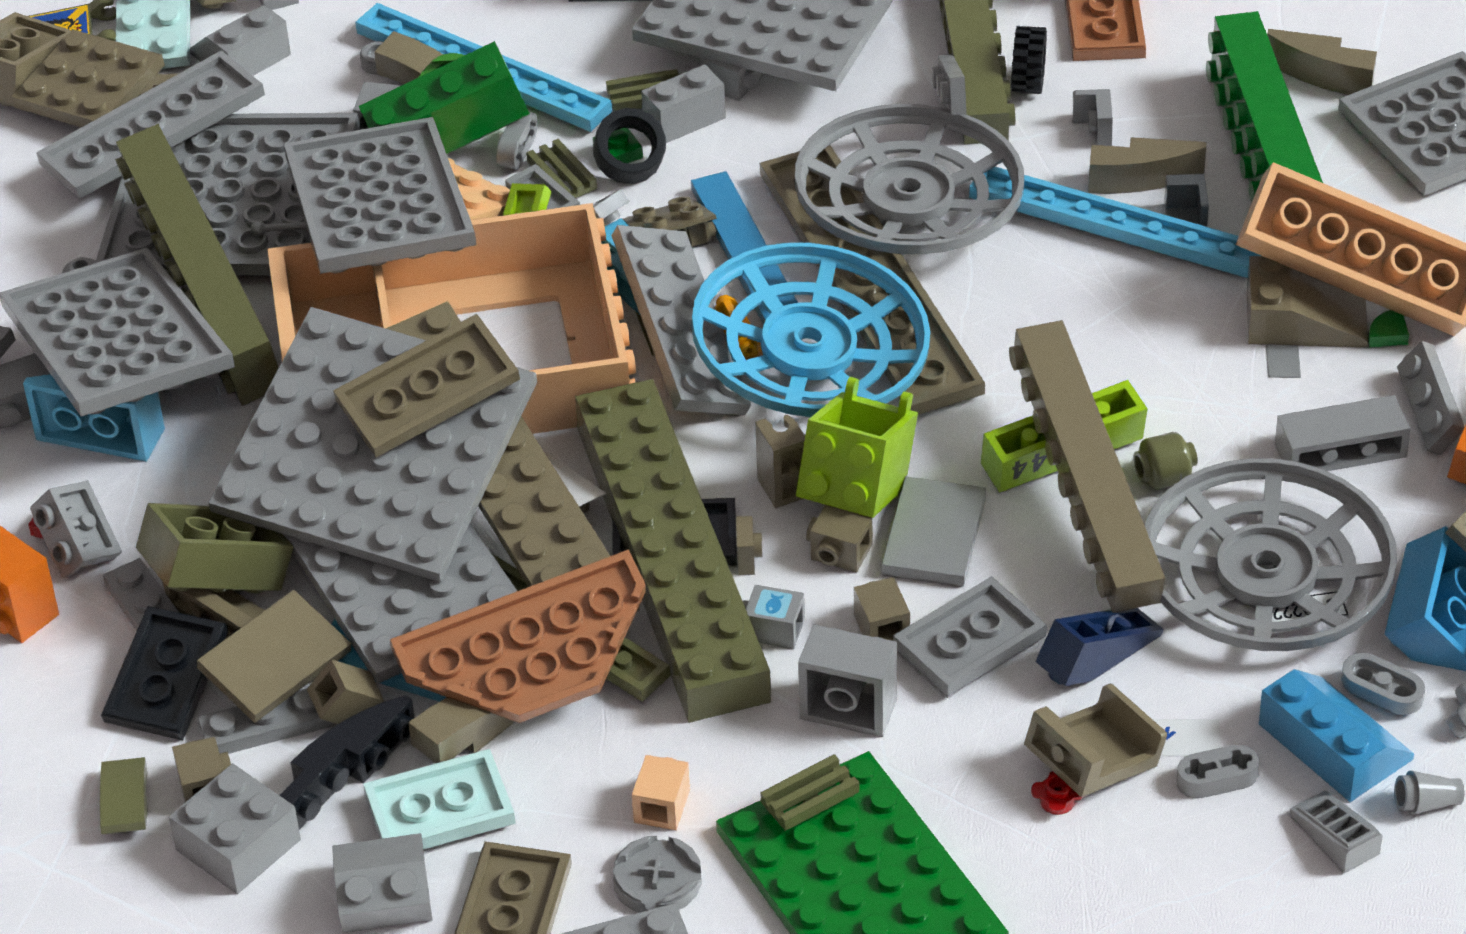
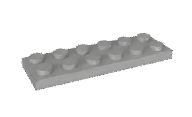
M221 50L36 152L39 164L78 199H81L122 176L115 162V159L121 157L116 141L159 124L172 148L265 95L263 84Z
M617 225L611 236L674 409L678 411L746 415L752 405L751 402L726 387L710 372L700 358L693 342L691 321L694 300L705 280L686 231ZM711 300L708 307L716 310ZM704 320L703 336L707 349L719 364L734 362L728 351L723 329ZM741 375L734 376L735 378L743 382Z

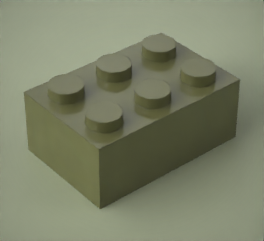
M147 503L136 544V549L149 566L156 572L165 586L172 590L187 591L189 588H201L223 593L227 589L245 590L254 594H261L264 590H282L294 547L282 533L211 512L209 506Z

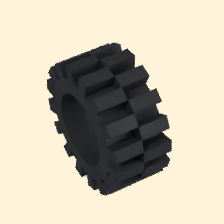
M1016 26L1011 74L1012 92L1042 93L1046 61V27Z

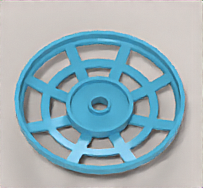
M816 243L766 245L745 251L727 260L715 269L701 285L694 300L691 321L693 342L700 358L710 372L726 387L743 398L765 408L805 417H812L826 404L801 403L802 400L828 401L834 399L841 392H845L849 376L844 371L853 361L876 363L870 373L859 381L857 396L885 404L896 399L903 391L912 386L922 372L928 357L930 343V327L927 314L920 299L907 283L893 271L873 259L854 251ZM782 263L820 264L816 283L786 282L771 286L768 285L759 268ZM835 269L847 270L866 278L884 289L889 296L871 307L856 295L832 286ZM743 274L754 290V293L747 296L737 305L730 317L708 307L721 288ZM789 295H813L811 303L800 302L785 306L778 299V297ZM828 299L847 305L858 312L859 315L850 320L837 310L827 306ZM760 304H763L770 313L764 322L763 329L742 322L748 313ZM901 306L914 328L916 349L892 350L891 335L882 318ZM704 320L726 330L727 348L734 362L719 364L707 349L703 336ZM871 326L878 338L880 350L856 348L857 332ZM738 335L760 342L763 355L746 360L739 347ZM808 338L815 340L817 343L808 344L801 340ZM913 363L908 375L895 386L878 395H874L866 390L880 379L886 371L888 364ZM774 367L778 371L791 376L789 387L770 381L758 372ZM746 375L761 387L776 394L786 396L785 400L751 388L734 376ZM830 379L840 388L824 392L805 391L807 380Z

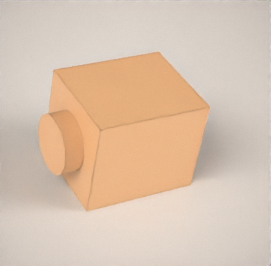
M645 755L632 792L634 823L677 830L690 792L688 762L670 757L662 758Z

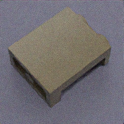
M1110 683L1102 687L1099 700L1095 705L1065 717L1059 718L1047 706L1035 710L1024 745L1080 797H1084L1157 767L1167 738V732L1117 687Z

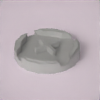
M646 836L629 843L618 853L614 862V891L620 901L635 912H643L673 903L677 904L679 910L685 908L697 896L702 884L700 859L692 847L677 838L668 837L669 841L664 839L657 840V836Z

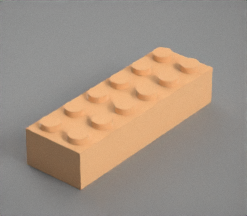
M1274 162L1270 165L1262 176L1235 245L1449 335L1455 336L1466 327L1465 242Z

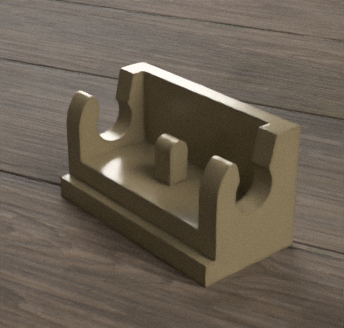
M784 415V426L788 429L783 432L775 431L773 425L766 418L755 421L757 479L775 508L803 499L796 497L806 434L802 432L797 422L788 415Z

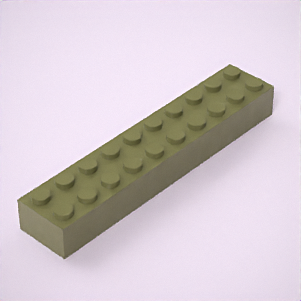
M649 379L575 396L577 428L599 488L607 493L603 495V499L611 520L613 517L621 537L623 550L629 549L645 582V594L642 602L664 660L670 665L671 678L688 723L771 703L770 668L654 380Z

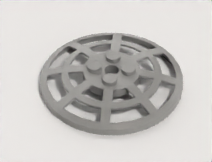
M891 104L851 112L834 119L816 131L801 148L795 163V189L799 202L806 213L819 226L838 238L875 251L896 254H929L966 247L987 238L1001 229L1013 217L1020 206L1024 192V167L1019 154L1012 144L997 130L981 120L966 114L951 115L949 109L922 104ZM898 123L930 125L924 141L896 140L878 143L870 127ZM949 129L975 139L988 147L992 153L974 163L960 152L939 144L944 130ZM855 132L863 146L862 149L847 156L838 164L836 169L816 159L818 154L831 143ZM915 152L919 153L918 158L898 157L888 159L885 154ZM935 156L952 162L962 170L950 174L944 167L933 162ZM868 159H871L875 165L867 172L864 179L848 174L854 167ZM1003 163L1012 181L1011 199L988 200L989 185L984 173ZM809 170L830 180L829 197L832 206L816 207L808 197L806 178ZM970 180L974 181L977 190L976 200L954 199L955 187ZM841 185L863 192L864 202L844 205L840 194ZM949 211L970 212L964 219L950 227L940 220ZM1002 211L995 219L982 227L962 235L958 234L971 226L983 212ZM873 214L879 219L886 221V224L880 230L857 219L856 216ZM830 218H842L857 230L869 235L853 231ZM923 224L931 231L930 233L922 234L899 233L902 226Z
M1248 458L1226 461L1205 467L1184 477L1169 488L1155 503L1145 523V528L1157 558L1179 565L1183 585L1193 598V600L1178 604L1163 589L1160 602L1174 617L1189 628L1213 640L1235 647L1259 651H1293L1314 648L1334 642L1356 631L1369 621L1385 603L1393 586L1397 563L1396 544L1390 525L1379 508L1361 490L1345 479L1324 469L1301 462L1275 458ZM1265 479L1264 500L1237 502L1215 510L1201 493L1206 489L1228 482ZM1282 481L1317 489L1336 498L1343 505L1328 519H1325L1320 514L1305 507L1281 502ZM1187 500L1201 519L1188 531L1181 544V549L1157 543V535L1165 520L1178 506ZM1262 514V523L1247 525L1235 531L1226 522L1229 519L1243 515ZM1279 515L1299 520L1315 529L1306 536H1303L1296 530L1279 525ZM1356 515L1366 523L1374 535L1382 561L1356 565V558L1352 547L1340 531ZM1209 530H1212L1222 541L1218 549L1217 558L1193 553L1200 539ZM1329 540L1339 553L1342 566H1319L1316 548ZM1258 564H1275L1277 567L1264 569L1258 566ZM1192 568L1216 573L1222 587L1205 595L1195 581ZM1381 577L1380 587L1368 607L1352 619L1336 612L1349 598L1355 580ZM1342 581L1337 593L1326 605L1309 595L1316 582ZM1236 599L1244 604L1256 607L1255 620L1234 615L1219 606ZM1295 604L1309 614L1294 620L1272 622L1273 608H1282ZM1207 611L1228 624L1254 630V636L1238 634L1216 627L1194 615ZM1320 621L1333 627L1332 629L1311 635L1271 638V632L1298 630Z

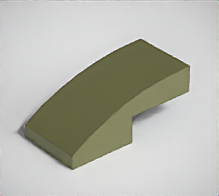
M145 757L101 762V834L146 830L148 806L146 800L147 766Z

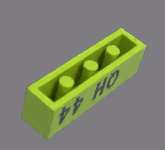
M1129 380L1092 393L1114 449L1143 439L1148 408ZM1033 415L991 430L983 435L981 465L999 493L1058 471L1056 465L1051 466L1047 460L1045 451L1046 439L1043 433H1037Z

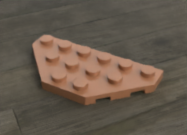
M628 549L390 639V646L406 683L521 723L601 691L645 594V582Z

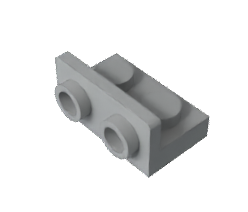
M88 480L50 488L31 505L30 511L34 522L39 528L50 551L51 558L62 578L72 577L82 567L114 560L122 553Z

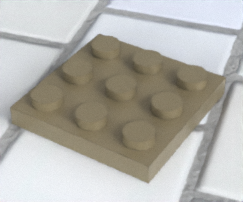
M72 29L13 93L11 99L14 108L83 127L136 98L165 64L162 54Z

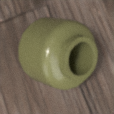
M1170 432L1142 440L1139 450L1134 452L1133 455L1134 467L1139 480L1142 483L1147 482L1155 490L1175 485L1184 477L1192 474V467L1198 463L1197 452L1193 443H1186L1184 438L1177 432Z

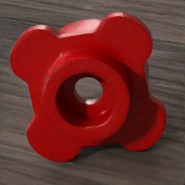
M1053 771L1049 773V777L1044 781L1035 782L1031 787V794L1034 798L1040 799L1041 807L1046 812L1055 815L1069 812L1074 807L1075 800L1083 798Z

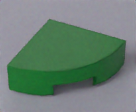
M1388 310L1377 316L1371 323L1368 338L1369 348L1408 345L1409 332L1404 315Z

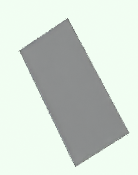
M1266 344L1269 377L1301 378L1298 345Z

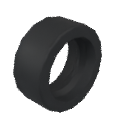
M624 108L616 110L605 117L599 125L594 139L593 156L598 168L607 177L619 183L635 184L646 181L657 172L666 151V136L662 125L653 115L641 109ZM622 128L635 129L644 133L651 142V153L648 159L637 164L623 163L615 159L608 150V139L611 133Z

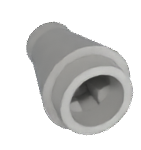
M1410 770L1406 775H1399L1395 781L1394 797L1396 806L1400 811H1408L1410 815L1450 805H1461L1464 801V784L1460 778H1447Z

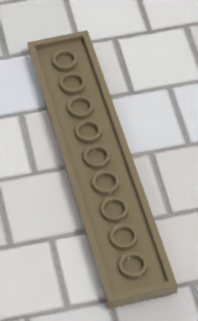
M831 145L827 146L816 157L817 160L835 169L841 162ZM800 151L760 162L761 177L803 243L831 245L854 251L873 259L893 271L909 285L920 299L928 317L930 343L928 357L922 372L912 386L906 390V392L913 394L911 411L918 412V415L984 395L985 382L902 254L875 251L854 245L834 236L819 226L806 213L799 202L795 189V163ZM809 170L806 178L808 197L816 207L832 206L829 197L830 180ZM841 185L840 194L844 205L864 202L863 194L860 191ZM873 214L856 216L857 219L874 228L882 230L884 227L878 217ZM830 218L853 231L869 235L857 230L842 218ZM835 269L832 286L856 295L871 307L889 296L884 289L868 279L847 270ZM841 303L850 319L859 315L858 312ZM901 306L882 318L891 335L892 350L916 349L914 328ZM871 326L859 331L869 349L880 350L878 338ZM913 363L888 364L884 373L892 386H895L908 375Z
M447 301L385 329L428 340L461 321ZM521 416L478 507L527 586L530 587L610 557V554Z

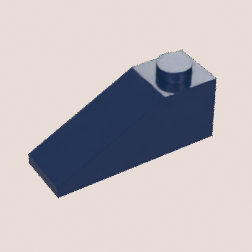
M1138 608L1114 613L1111 610L1054 619L1035 662L1048 672L1051 680L1063 686L1093 681L1159 638L1164 629Z

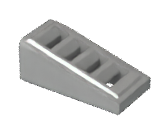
M1325 790L1290 808L1291 817L1343 873L1380 854L1382 834L1371 823ZM1321 807L1326 809L1315 816L1310 814ZM1330 817L1335 819L1327 824L1322 823V821ZM1340 827L1344 828V830L1338 833L1334 832V830ZM1349 837H1352V838H1353V840H1351V841H1349V842H1347V841L1345 840V839H1347V838H1349Z

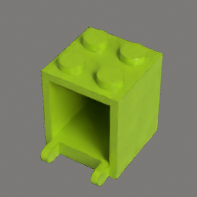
M849 377L845 392L838 394L808 419L796 497L874 518L902 491L905 476L908 475L918 412L911 411L912 393L903 391L899 407L857 396L859 379Z

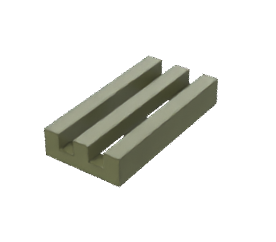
M671 69L606 81V92L609 100H611L612 110L616 111L624 108L642 109L641 91L678 76V70Z
M559 139L552 141L551 148L546 144L539 146V153L537 154L533 149L526 152L527 163L530 166L538 165L575 198L597 189V179ZM545 161H548L556 169L560 178L547 166ZM561 179L567 181L573 190H570Z
M833 754L760 792L761 803L786 831L858 793L859 781L855 777H849V770L845 765L841 767L839 765V758ZM838 782L840 783L839 785H837V786H835V787H833V788H831V789H829V790L823 792L822 794L818 795V793H819L820 791H822V790H824V789H826V788H828V787H830V786H832V785H834V784H836V783H838ZM801 801L803 802L801 805H799V806H797V807H795V808H793V809H791V810H789V811H787V812H785V813L783 812L784 810H786V809H788V808H790V807H792V806L798 804L799 802H801Z

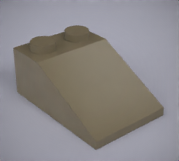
M16 12L0 20L1 105L14 106L11 99L13 93L71 30Z
M1249 256L1247 279L1248 344L1368 347L1366 299L1266 257Z

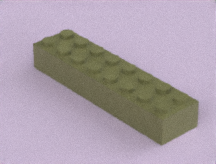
M159 124L116 141L121 157L115 159L122 178L124 180L130 179V181L124 183V186L132 203L136 204L137 207L142 206L137 209L144 228L149 230L150 233L155 232L150 238L158 256H162L164 261L169 260L164 262L166 271L179 287L182 286L180 289L233 354L235 367L219 373L227 394L235 392L241 406L264 397L279 369L271 343Z

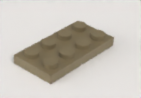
M475 314L333 390L335 400L377 458L520 380V375L517 367L478 314Z

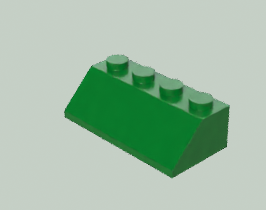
M495 41L359 105L368 128L433 117L446 154L530 115Z

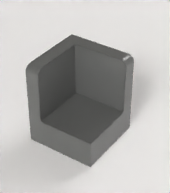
M1204 174L1166 175L1164 207L1167 216L1207 227L1209 201Z

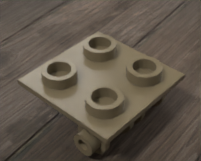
M687 196L673 198L668 201L667 206L657 209L654 207L636 209L632 212L633 216L622 218L629 226L686 231L692 247L710 242L711 237L717 235L714 223L712 221L708 222L717 219L716 215L693 198L690 199Z

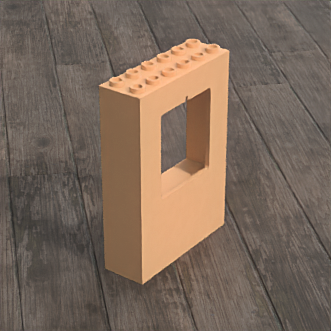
M593 203L471 220L476 237L475 246L465 247L455 252L442 251L426 254L417 259L404 258L387 261L379 266L366 265L349 268L341 273L328 272L320 274L311 243L267 249L282 361L310 307L382 328H388L447 301L456 315L557 301L560 305L572 364L529 370L536 373L538 382L521 416L532 434L576 428L575 396L636 383L635 378L629 379V375L636 373L633 350H625L627 346H630L627 323H619L621 319H624L621 296L613 297L614 293H618L615 270H607V267H612L609 243H601V241H606L603 218H596Z

